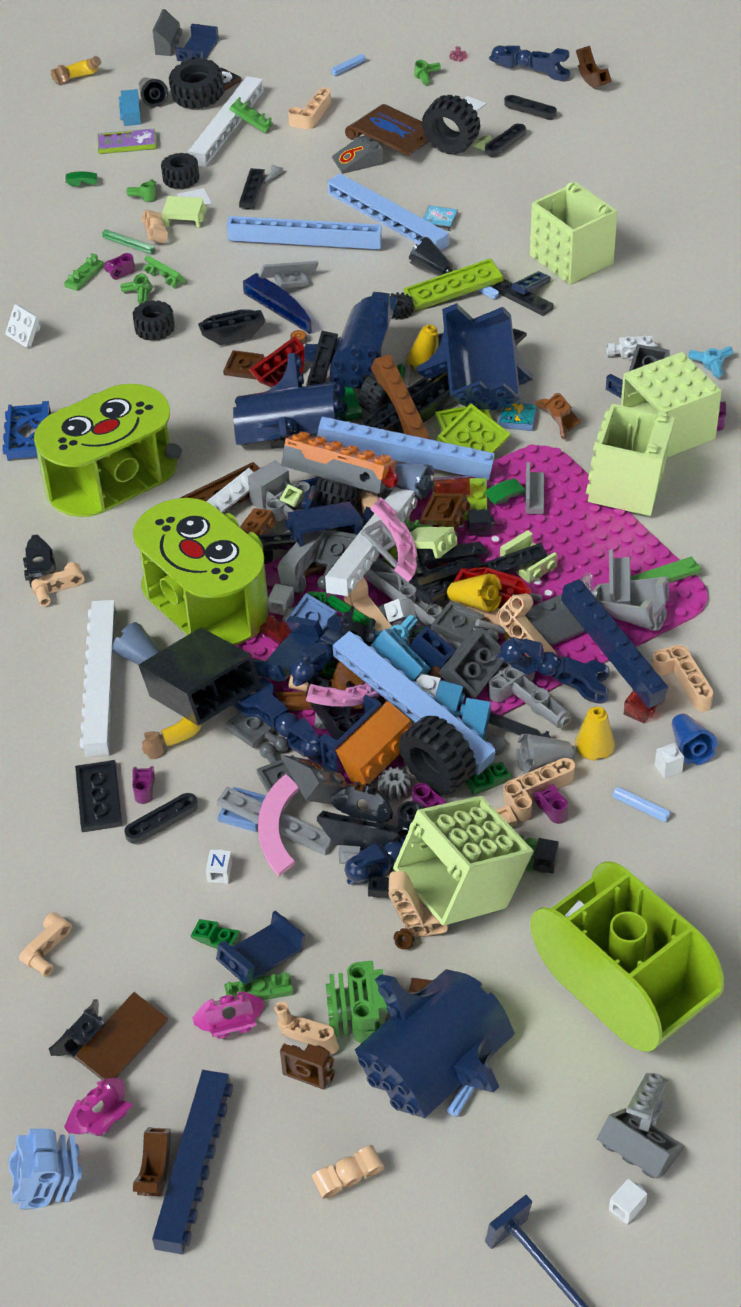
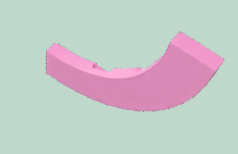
M380 497L371 507V510L384 522L395 540L398 562L394 571L409 582L417 568V551L414 540L405 523H401L397 518L396 511Z
M367 683L349 687L346 690L310 684L306 701L327 706H356L364 704L363 696L365 694L375 699L381 695Z
M287 774L280 778L266 795L258 818L259 844L267 863L278 877L295 864V861L285 850L279 833L281 812L288 801L299 791L296 783Z

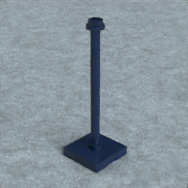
M527 1194L489 1223L485 1242L491 1249L508 1235L513 1234L575 1307H589L520 1228L528 1220L533 1202Z

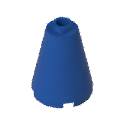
M682 713L673 718L672 729L677 748L684 756V762L690 765L689 763L701 765L709 761L715 754L716 746L718 747L715 735L688 714Z

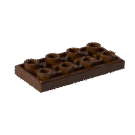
M133 992L104 1023L105 1026L90 1043L80 1049L75 1055V1059L101 1080L117 1078L168 1022V1018L137 993Z

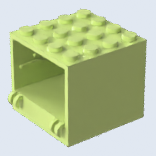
M570 182L566 187L532 202L530 256L570 285L614 264L617 210L577 182Z
M683 352L624 373L621 406L653 413L663 411L668 414L667 416L675 417L667 457H670L716 438L722 390Z
M611 404L610 410L605 412L604 420L602 421L593 452H595L591 461L593 470H590L588 478L590 482L586 489V494L589 495L588 502L651 516L664 473L675 417L667 416L668 414L663 411L653 413Z
M477 796L419 809L409 826V832L393 869L395 871H403L409 875L419 895V899L444 926L506 909L534 851L483 796Z

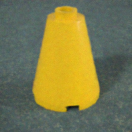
M428 324L422 327L407 354V365L410 366L411 364L416 371H418L417 366L431 358L439 347L438 329L434 325Z
M484 574L451 583L447 589V595L453 602L490 612L498 608L501 601L499 590H502L500 580L496 575Z
M592 707L587 711L575 738L577 752L585 759L597 761V758L602 757L606 759L613 753L615 748L608 714L602 707Z

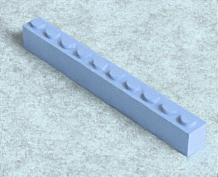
M341 173L327 181L328 194L415 243L420 244L422 242L420 239L429 237L440 251L449 246L448 232Z
M229 216L227 222L228 240L236 242L247 241L357 249L367 248L372 250L380 249L382 244V225L238 216Z
M326 417L321 418L317 435L325 437L326 441L342 442V445L347 447L353 445L359 447L358 450H371L380 456L382 454L389 455L391 459L400 462L428 464L437 470L475 478H486V480H489L495 454Z
M349 631L333 645V656L414 723L424 716L432 715L444 718L449 724H453L455 729L463 734L464 739L470 744V749L474 752L473 757L476 758L475 773L477 775L495 760V749L491 743L481 739L475 730H470L460 718L454 717L447 707L438 704L431 694H426L416 682L410 681L401 670L394 668L388 659L378 655L377 651L373 647L367 646L360 636L354 635Z

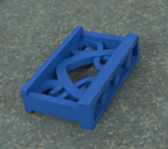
M42 401V404L8 405V411H5L7 422H4L6 433H3L5 444L2 445L3 455L7 456V461H11L13 458L38 457L34 442L35 432L30 434L28 438L18 432L28 424L32 428L37 429L39 424L36 423H41L47 416L51 415L49 401Z

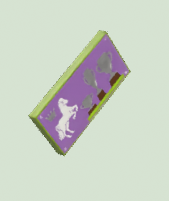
M155 128L97 133L98 154L156 149Z

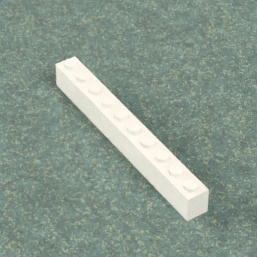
M247 76L188 150V154L197 158L198 166L206 167L242 120L241 117L229 110L230 106L241 97L240 101L242 103L247 101V106L252 107L263 93V79Z
M394 488L385 499L396 511V516L401 523L410 516V513L417 505L415 491ZM374 513L364 528L381 519ZM380 528L370 533L382 547L390 542L389 537ZM361 533L356 536L325 576L326 593L348 596L355 589L357 583L362 580L363 575L370 569L372 563L376 561L380 552Z
M114 600L92 601L91 609H88L90 622L87 623V631L90 636H86V644L89 650L85 651L88 664L84 666L87 678H84V690H86V693H83V704H85V707H82V719H84V722H81L83 737H80V748L84 749L85 757L109 756L114 672L113 643L116 632V607Z

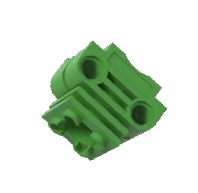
M373 960L352 963L347 969L348 987L345 988L343 973H338L339 988H335L334 974H329L330 983L326 984V994H331V996H327L328 1015L333 1016L329 1017V1026L334 1028L336 1037H339L338 1022L343 1023L344 1036H348L347 1021H351L353 1037L357 1042L362 1043L387 1021V1005L380 995L375 981L380 974H383V969L374 970Z

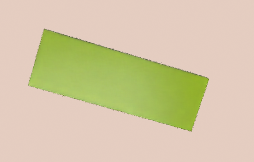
M489 258L403 288L405 295L409 294L412 297L413 309L416 312L502 282L504 278L493 260Z

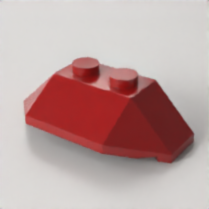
M294 336L251 367L249 371L259 383L273 388L285 374L288 354L295 353L301 357L302 367H300L301 374L303 373L305 347Z
M487 567L468 570L466 568L461 569L454 582L484 574L496 575L500 580L502 590H499L501 601L498 608L500 609L514 595L531 594V589L520 577Z

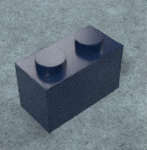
M428 626L415 637L410 646L429 667L435 666L440 669L456 651L454 647Z

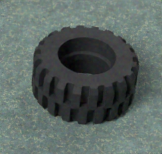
M195 58L194 60L189 59L186 62H181L180 65H176L172 69L168 78L173 100L179 106L186 109L187 107L190 109H202L201 107L206 108L210 104L213 105L216 103V100L221 98L225 89L221 68L212 60L208 61L205 58Z
M447 94L436 98L425 111L422 117V129H424L423 133L427 136L428 142H431L434 148L437 147L439 151H445L446 154H459L465 152L478 137L481 128L479 124L480 118L477 117L478 113L473 109V105L467 103L466 99H461L457 95ZM443 117L452 120L460 132L449 128L444 122Z
M432 715L424 716L401 735L399 748L401 749L400 754L404 758L405 765L408 766L410 773L416 777L419 783L427 784L436 794L450 795L454 793L475 773L476 758L473 757L474 752L470 749L469 742L464 739L460 731L455 729L453 724H449L444 718Z

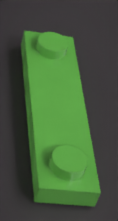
M691 556L633 575L631 580L668 577V583L698 574L701 568Z

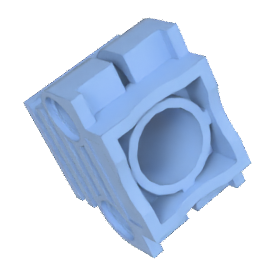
M29 1129L27 1135H18L15 1141L16 1149L11 1153L8 1160L9 1172L13 1178L12 1203H19V1209L41 1208L50 1203L53 1194L55 1202H60L62 1195H64V1202H69L72 1193L76 1192L77 1181L81 1180L82 1176L81 1165H78L77 1162L79 1145L75 1144V1136L69 1135L66 1143L65 1135H60L57 1142L56 1132L52 1129Z

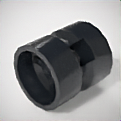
M416 801L404 802L398 808V826L402 827L400 833L402 837L408 834L409 826L413 822L417 811L424 809L422 804Z

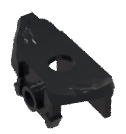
M38 534L32 535L25 548L26 557H23L24 568H27V570H24L25 581H29L30 588L32 587V577H41L49 573L53 574L55 573L53 571L56 570L52 548ZM36 557L44 558L41 562L33 561Z
M351 606L348 612H344L341 620L343 622L340 630L341 638L350 631L360 636L363 642L369 646L374 638L375 629L373 626L376 620L371 618L366 626L353 620L354 606Z
M358 781L330 795L329 802L333 804L334 808L341 811V813L348 814L350 817L379 823L388 822L393 818L394 812L385 796V788L378 789L373 784L365 783L363 785ZM361 799L368 802V809L359 807L358 801Z
M93 999L91 1005L84 1010L79 1019L69 1029H66L58 1041L48 1048L51 1056L69 1055L75 1059V1055L83 1046H87L105 1026L102 1017L98 1016V999Z

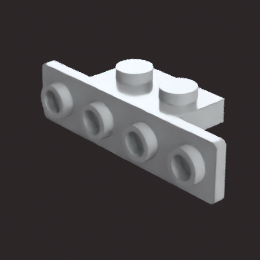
M318 261L265 264L261 268L259 277L274 278L280 289L307 287L309 281L305 275L315 274L319 263Z
M645 1074L626 1110L627 1113L642 1118L639 1129L647 1132L652 1124H657L664 1108L665 1102H662L661 1098L668 1080L660 1074Z

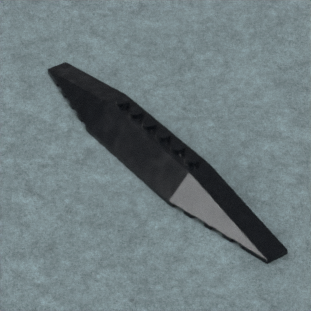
M514 328L513 335L516 346L527 336V333ZM448 372L427 380L423 377L407 388L423 423L433 417L436 412L442 411L456 401L450 396ZM391 400L376 409L371 418H366L363 421L365 426L404 434L399 415Z

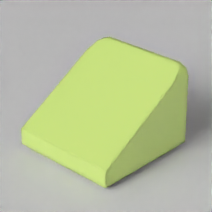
M488 134L479 137L472 146L485 150V146L493 139Z
M288 484L280 501L296 507L303 500L305 493Z

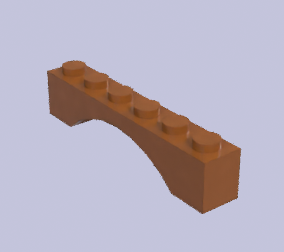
M391 354L376 358L371 369L377 382L384 388L394 404L404 434L431 440Z

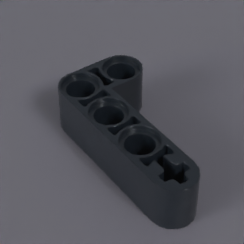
M314 676L308 681L306 698L310 684L329 688L323 678ZM309 702L330 736L335 740H338L364 715V713H358L348 717L342 706H327Z

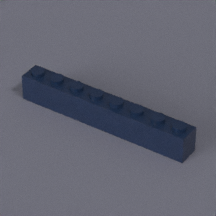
M581 579L564 585L561 601L646 707L649 709L664 702L668 691L667 684Z
M203 1069L201 1071L152 1237L155 1250L183 1255L185 1246L190 1245L192 1236L190 1231L191 1224H195L197 1220V1203L203 1199V1182L208 1180L210 1166L208 1164L210 1159H214L216 1145L214 1143L216 1138L220 1137L222 1130L221 1118L226 1116L228 1107L226 1104L227 1097H231L233 1092V1083H230L229 1074Z

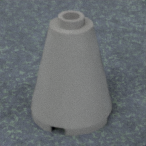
M521 734L518 738L517 743H521L520 749H517V761L520 770H524L523 774L559 759H572L575 756V748L568 741L532 734Z

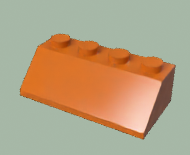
M390 702L382 705L336 749L350 781L353 783L360 781L363 785L365 783L370 784L400 754L399 743L401 735L413 724L408 717Z

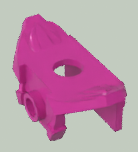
M244 991L237 992L236 996H222L217 1001H214L212 998L198 1009L192 1019L195 1026H198L201 1030L210 1031L212 1037L216 1036L218 1039L228 1037L230 1032L234 1031L239 1033L252 1030L251 1027L256 1026L255 1019L264 1008L263 999ZM231 1006L235 1009L233 1018L226 1019L223 1017L222 1012L225 1007Z
M121 1078L101 1080L97 1082L98 1086L89 1091L81 1101L76 1100L64 1125L68 1134H83L87 1132L95 1136L103 1135L110 1129L111 1124L126 1116L127 1110L133 1105L123 1101L125 1083ZM102 1101V1109L97 1113L93 1112L92 1108Z

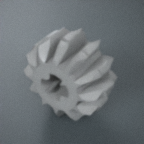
M399 766L396 769L389 767L388 771L383 770L381 775H379L378 789L385 788V796H389L390 800L393 798L400 800L401 796L407 797L408 792L411 791V776L407 774L406 769L400 770Z

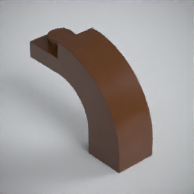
M590 46L576 50L579 72L589 86L595 88L612 82L608 68L600 70L597 67Z
M148 1127L144 1131L141 1169L133 1182V1192H137V1195L161 1197L168 1172L171 1128Z

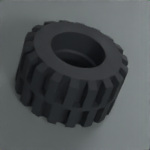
M174 153L165 157L161 162L163 183L170 188H189L195 185L200 178L198 161L193 155Z
M151 300L141 303L134 308L133 322L135 333L138 337L150 341L160 340L170 336L171 332L174 331L173 309L166 302Z
M371 373L360 390L359 404L361 408L373 414L376 409L391 399L384 388L377 382L374 373Z
M318 478L313 500L325 506L350 501L356 510L361 489L329 479Z

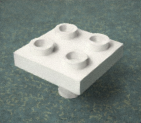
M15 304L5 334L23 346L31 348L35 333L40 330V317L21 305Z

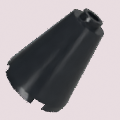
M144 77L139 81L141 99L147 106L151 108L160 107L166 102L168 88L163 81Z
M429 237L420 239L422 242L419 245L416 244L409 255L410 264L440 276L453 271L452 263Z

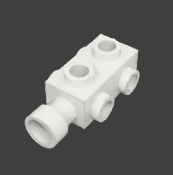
M653 336L620 337L619 344H606L607 357L620 354L621 358L632 360L637 344L657 348V343L654 342Z

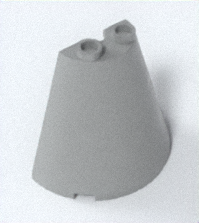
M668 577L631 580V605L611 602L609 583L597 584L591 592L612 618L652 631L660 630L664 624L667 614L665 605L666 601L669 600Z

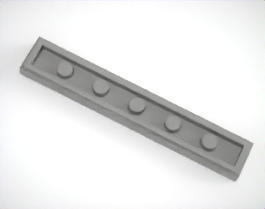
M226 787L218 798L217 805L258 824L262 802L230 787ZM281 812L279 822L280 835L318 853L327 854L333 842L324 831Z

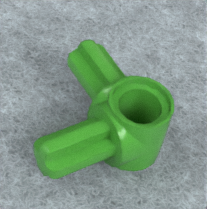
M417 60L415 62L414 76L417 79H421L422 83L427 86L431 82L428 76L429 72L441 70V65L439 62L428 64L424 60Z
M150 179L149 182L142 183L140 187H128L126 190L127 195L140 196L144 201H153L156 199L157 183Z
M140 273L135 276L133 282L123 283L120 285L122 292L135 290L138 293L137 301L141 304L147 301V294L152 291L153 286L148 277Z

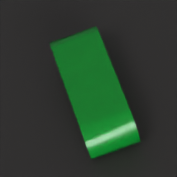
M345 387L346 395H344V402L347 403L348 412L345 413L346 417H343L345 422L362 418L361 407L353 389Z

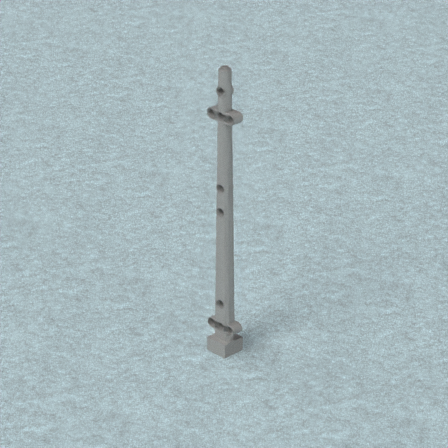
M276 460L248 476L250 503L258 509L272 511L276 522L288 518V512L304 509L301 507L303 500L296 507L280 501L287 485H290L289 470L281 466ZM301 481L292 485L306 493V490L310 491V485L307 482ZM336 527V528L328 529V530H334V531H339V532L348 533L347 531H344V530L339 529V528H337V527ZM379 557L363 575L366 580L393 601L396 599H412L416 618L430 629L431 624L443 610L435 602L429 605L415 596L417 588L409 584L407 580ZM435 632L455 649H458L461 645L460 642ZM503 662L492 676L493 678L489 682V697L492 701L502 702L515 694L531 707L532 712L542 715L557 728L566 727L571 720L570 712L551 698L547 690L539 688L532 682L535 672L527 675L511 667L510 664Z

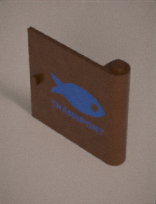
M381 104L345 129V134L350 140H355L364 134L408 156L428 143L427 136L423 133L422 121L386 104Z

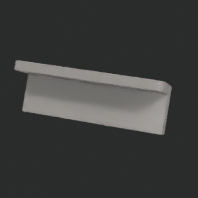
M526 462L525 514H543L544 472H530V462Z
M611 549L609 550V593L611 602L631 605L630 557L614 558V552Z

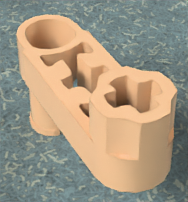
M70 562L64 567V571L41 576L33 580L31 586L39 600V604L47 606L51 602L48 596L49 593L81 585L84 582V575L78 563Z
M51 912L46 916L43 922L45 930L27 945L19 957L20 961L29 968L33 967L44 977L51 974L53 965L43 959V957L70 933L72 928L71 923L56 912Z
M282 1001L276 1004L274 1010L278 1017V1026L282 1035L306 1044L322 1046L330 1051V1055L338 1051L339 1045L334 1029L331 1026L293 1016L286 1002Z

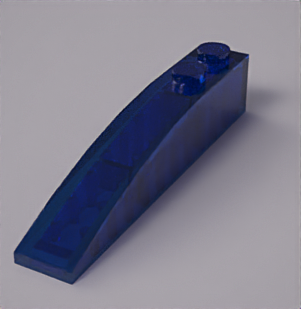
M258 273L243 280V291L246 296L308 334L312 333L310 317L289 293L270 280L260 278Z

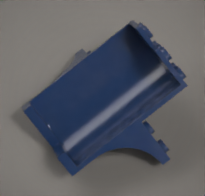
M373 291L372 296L362 299L353 306L343 333L336 342L330 363V382H341L347 388H362L364 375L373 373L371 366L376 358L381 357V348L392 315L397 314L398 297H390V293ZM318 344L305 345L306 362H313Z
M457 303L442 309L444 324L442 341L432 357L417 366L418 373L427 380L448 372L450 396L466 408L472 404L479 410L490 409L495 411L500 407L519 401V385L532 381L533 377L517 350L511 314L504 307H500L479 317L472 318Z
M295 353L288 354L285 374L277 385L265 392L236 397V407H233L236 445L243 446L248 443L288 438L300 432H307L310 435L318 434L322 417L345 421L342 418L346 417L345 413L348 412L347 403L344 402V395H346L345 386L338 381L302 386L304 384V376L300 370V367H302L301 357Z
M445 969L423 989L408 993L401 987L396 977L380 974L375 979L378 991L387 1005L388 1013L392 1017L354 1050L358 1056V1063L366 1073L369 1085L373 1088L387 1091L390 1104L395 1110L426 1118L461 1084L493 1093L499 1088L492 1069L487 1067L491 1057L515 1035V1032L501 1003L492 992L487 994L481 988L482 983L468 974Z

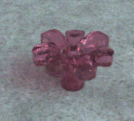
M457 46L455 51L450 52L449 58L461 62L467 58L466 51H461V47Z

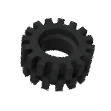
M396 292V294L391 293L390 297H398L397 314L392 315L391 319L395 318V320H398V318H401L403 320L404 317L408 318V315L411 316L413 313L412 297L409 294L404 295V292L401 294L399 292Z

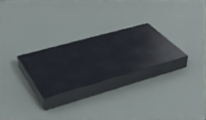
M115 760L75 766L82 833L122 827Z

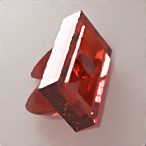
M469 476L433 478L434 493L470 495Z
M269 615L266 622L260 626V632L278 645L291 633L287 622L282 623L274 615Z

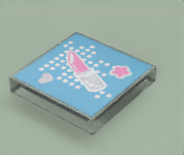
M429 205L423 219L444 231H451L458 215V209Z

